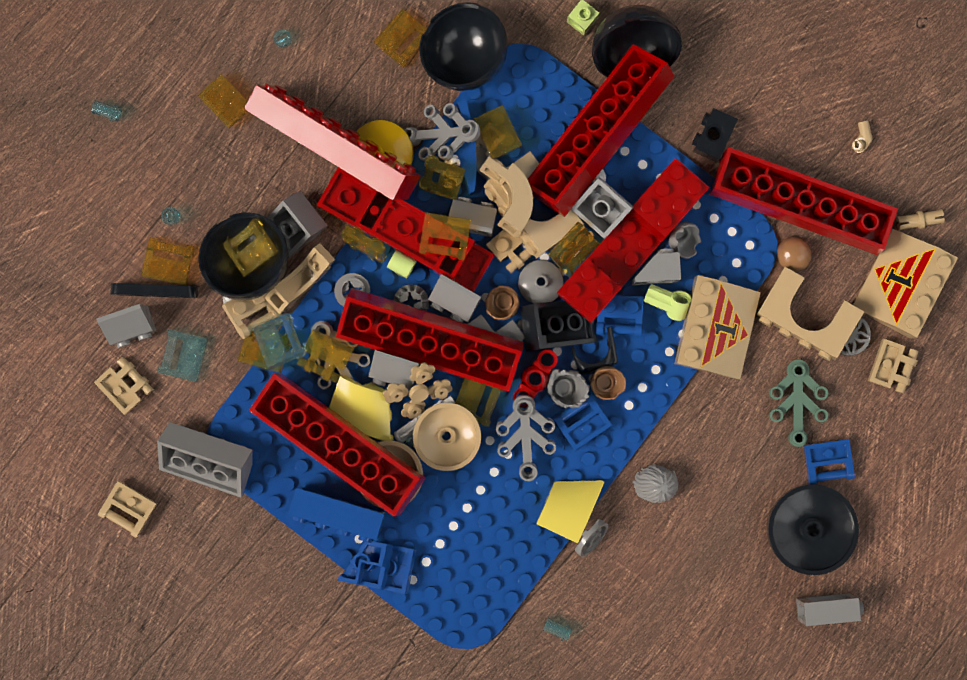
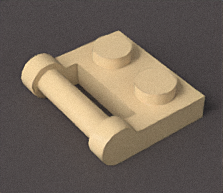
M267 294L253 300L232 299L222 305L242 339L249 337L251 332L267 323L282 318V314H279L265 299ZM264 308L267 309V314L247 325L243 324L242 320Z
M117 481L100 509L98 516L103 519L105 517L130 531L131 535L137 538L158 503L125 483ZM112 505L137 518V524L135 525L110 510Z

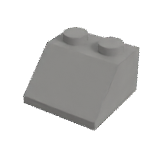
M599 177L571 210L605 239L631 211L633 206Z
M301 191L284 199L267 217L283 233L288 247L289 258L314 240L328 226Z
M459 197L458 200L453 199L447 221L448 226L455 230L492 237L497 209L493 208L494 204L481 202L480 205L471 203V199Z
M660 249L633 278L631 284L677 283L681 280L680 252L674 253V249Z
M441 274L428 300L432 302V308L441 313L443 310L451 313L450 318L453 320L468 323L480 303L481 297Z
M142 304L97 318V322L109 345H117L118 348L130 345V341L136 338L139 341L152 337L151 333L157 332L149 307Z
M375 350L368 377L373 378L372 383L385 386L386 382L390 384L396 383L397 385L404 383L405 388L411 389L415 384V381L410 379L411 369L414 366H420V364Z

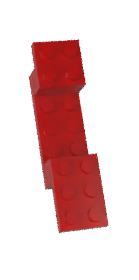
M675 158L633 205L631 211L557 291V294L591 323L710 187Z
M339 167L317 203L319 208L374 239L381 240L432 269L434 273L446 276L473 293L495 254L475 244V241L404 200H391Z

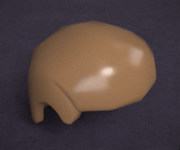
M791 236L785 238L777 247L778 261L782 267H787L794 272L804 270L811 262L810 246L800 237Z
M498 286L492 289L485 299L486 312L494 319L506 320L512 318L519 308L517 292L508 286Z
M601 367L595 371L590 379L591 390L595 396L602 400L616 399L626 389V379L622 372L615 367Z

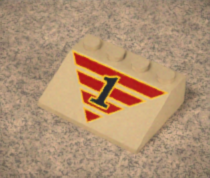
M891 229L886 248L883 252L879 253L853 305L864 311V315L908 338H917L958 257L939 247Z
M697 275L694 278L690 295L692 300L684 320L674 364L740 380L761 292Z

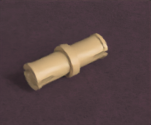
M942 209L924 213L917 211L916 214L897 216L896 221L900 223L897 224V227L900 231L915 227L922 229L927 225L942 224L945 222V218L939 216H944Z

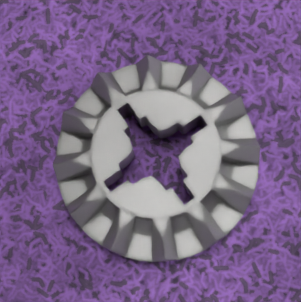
M349 273L337 281L334 293L340 305L343 307L345 305L347 294L343 295V293L349 290V282H351L354 288H362L360 291L370 293V285L363 276Z
M408 284L403 286L394 295L393 301L404 303L408 300L409 293H411L414 300H421V302L414 304V308L424 311L428 310V295L417 285Z

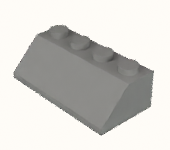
M168 423L157 441L159 470L238 497L243 496L252 467V449L207 435L204 432L186 428L183 425Z

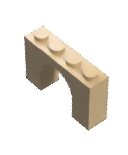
M529 152L515 161L514 164L528 179L539 165V162ZM489 179L483 186L485 194L491 201L494 200L499 207V213L503 217L508 206L506 192L497 182ZM570 210L565 217L558 214L544 222L529 219L518 237H521L525 242V248L529 254L534 255L537 259L577 231L584 223L575 212Z
M784 267L757 313V316L760 317L759 321L768 327H771V325L776 326L780 329L778 332L787 338H791V336L799 340L798 344L810 350L812 347L818 350L820 357L828 361L831 358L836 360L864 311L844 300L831 323L824 329L809 331L801 328L792 318L790 305L804 277Z

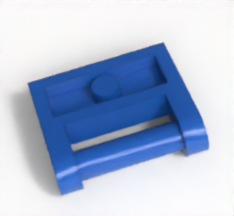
M615 295L598 315L597 335H604V333H607L606 327L612 326L613 334L635 335V337H642L644 297ZM605 318L636 319L635 326L605 324Z
M588 392L589 398L579 408H568L558 415L557 413L552 416L574 451L612 426L590 392ZM587 406H591L592 412L567 428L564 423Z
M849 439L803 445L809 484L842 478L847 480L855 478ZM845 464V469L820 473L815 471V467Z

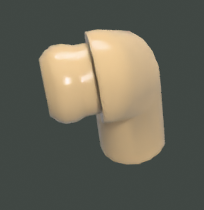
M869 121L858 123L860 135L852 143V149L857 153L865 151L873 140Z

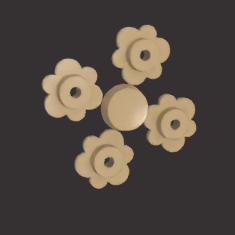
M422 363L420 366H414L411 369L410 379L411 381H416L418 385H415L408 391L404 383H399L398 385L391 383L388 385L387 390L383 392V396L387 403L400 402L403 397L409 395L411 401L403 405L404 409L401 410V415L413 419L425 411L424 407L426 404L424 400L428 395L432 399H444L452 391V386L448 379L437 380L428 388L426 385H423L424 382L432 379L435 367Z

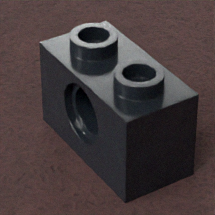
M715 108L710 113L706 112L701 122L704 128L701 134L696 133L692 145L695 146L693 152L717 163L724 152L738 119ZM708 130H716L719 135L718 139H710L708 137Z

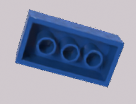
M299 486L295 489L288 514L293 516L292 520L306 523L309 520L315 522V527L328 530L330 527L336 528V533L345 536H350L351 533L359 535V540L371 543L379 538L387 511Z

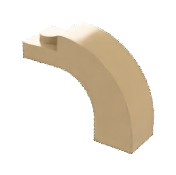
M488 157L480 171L497 182L504 189L508 198L507 210L497 225L516 238L531 216L533 195L530 184L524 173L514 163L506 169L502 162Z
M319 243L291 274L279 282L267 294L265 299L281 314L327 273L335 259Z

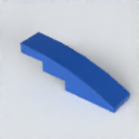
M466 99L457 102L456 107H458L462 117L466 121L471 120ZM465 142L454 155H457L461 162L459 169L468 194L472 195L475 192L477 172L476 143Z

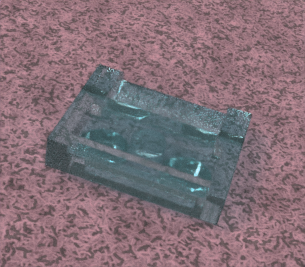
M291 313L283 314L252 328L269 370L306 355V351L301 346L292 324L294 320ZM280 326H284L292 346V350L288 352L278 330Z
M168 329L167 336L169 337L162 365L159 366L157 373L198 382L208 339ZM178 338L183 340L177 368L174 370L170 369Z

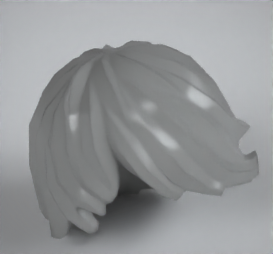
M556 369L551 374L547 389L551 399L557 405L565 408H579L589 398V385H587L583 376L579 374V371H560Z
M656 464L642 468V471L637 472L635 480L632 481L637 496L652 503L670 501L678 491V479L675 471H670Z

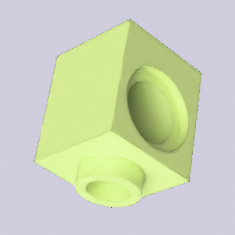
M581 0L569 14L567 23L582 35H585L598 19L599 12L584 0Z

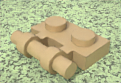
M504 229L486 244V247L495 254V257L500 262L506 257L511 260L505 266L510 273L524 266V262L532 256L526 249L517 256L513 251L521 244L525 246V242L521 237L517 236L515 238Z
M882 339L868 381L888 389L891 388L893 381L898 383L895 391L904 394L906 386H909L911 382L909 378L912 369L917 365L918 360L916 358L919 351L910 349L908 356L903 355L905 346ZM902 362L905 365L901 375H898L896 372L899 363Z
M121 357L117 361L122 368L118 373L113 367H110L94 383L124 415H127L142 401L137 394L138 391L142 389L148 395L154 389L148 384L149 380L145 376L142 377L135 370L136 366L132 362H128L124 357ZM126 375H129L135 382L132 387L123 379Z

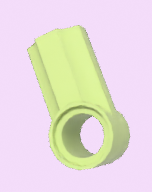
M396 250L387 268L407 279L417 261Z
M651 284L644 302L667 311L666 313L669 318L682 321L686 318L692 299L684 291L670 292Z

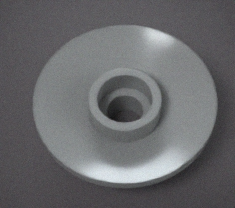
M536 260L527 264L522 269L518 280L519 290L522 296L533 304L553 302L559 296L557 291L563 286V277L560 270L553 263L545 260ZM543 278L545 285L539 286L537 279Z

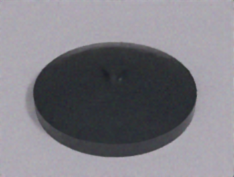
M806 484L790 489L776 501L768 517L767 536L772 551L785 566L801 574L822 575L841 567L853 554L859 537V524L852 505L842 494L826 486Z

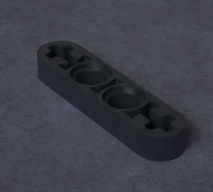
M111 283L110 295L197 298L198 287Z

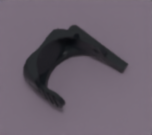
M612 326L606 327L608 354L598 363L583 362L576 355L574 345L571 346L574 362L579 374H590L601 367H613L614 364L618 363Z

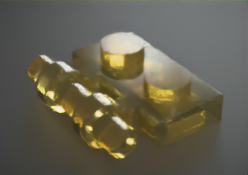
M346 225L342 231V240L349 244L351 249L359 250L368 255L367 258L372 261L377 260L383 264L387 257L384 243L377 238L371 239L367 237L358 227L354 226L351 228Z
M313 329L303 351L311 354L309 360L300 356L297 365L304 367V370L309 373L312 371L322 376V379L328 382L331 380L338 383L341 375L335 373L334 370L336 367L343 370L346 368L354 348ZM318 358L329 363L327 369L316 364Z

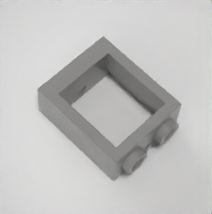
M850 593L796 598L798 621L805 626L861 621V615L864 614L862 601H859L858 597Z

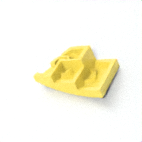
M346 375L340 376L329 408L367 436L382 441H393V435H391L390 421L392 420L391 403L385 401L383 396L385 389L372 382L361 385Z
M555 481L536 524L578 543L599 497L604 481Z

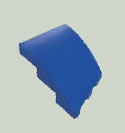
M374 541L371 543L364 542L358 554L350 561V565L338 577V581L408 594L417 550Z

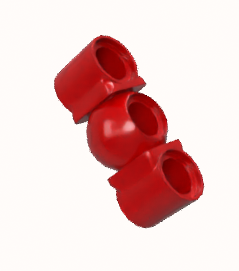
M541 351L533 365L524 369L521 375V383L513 394V402L521 391L527 392L534 399L537 393L546 389L549 375L558 362V357L554 351ZM543 354L552 355L553 364L551 366H544L541 363ZM536 372L540 374L541 383L539 385H532L529 382V375ZM520 404V407L526 408L528 407V404Z

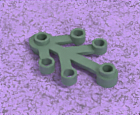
M793 360L787 366V376L777 386L770 388L769 396L774 400L781 399L783 391L792 383L793 392L776 409H772L769 412V418L773 422H780L783 419V414L793 405V430L788 435V441L792 446L801 447L807 442V434L803 431V405L813 414L817 422H825L828 419V412L820 409L803 392V383L814 392V397L818 400L826 399L828 390L823 386H819L809 376V366L805 361ZM797 366L802 368V373L800 375H797L795 373V368ZM774 389H778L780 391V395L778 397H774L772 395V391ZM819 389L824 390L825 394L823 397L817 395ZM775 411H778L780 414V417L777 420L773 419L772 414ZM820 411L825 415L822 420H819L817 417ZM797 434L802 435L801 442H796L795 436Z

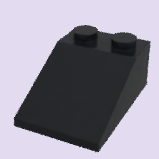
M565 300L520 307L526 352L597 342L594 320L590 323Z

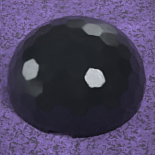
M458 3L441 10L430 20V25L421 36L419 47L420 60L428 76L437 84L450 90H473L489 83L499 73L507 56L508 38L502 22L493 11L477 3Z
M629 5L620 8L608 15L595 32L592 42V57L595 67L602 75L608 77L633 44L667 62L669 67H671L678 59L682 49L680 30L673 19L658 8L648 5Z
M243 212L230 215L226 220L219 224L216 223L207 232L199 249L198 262L203 278L213 291L233 300H253L269 293L280 282L286 272L289 253L286 239L274 222L260 214Z

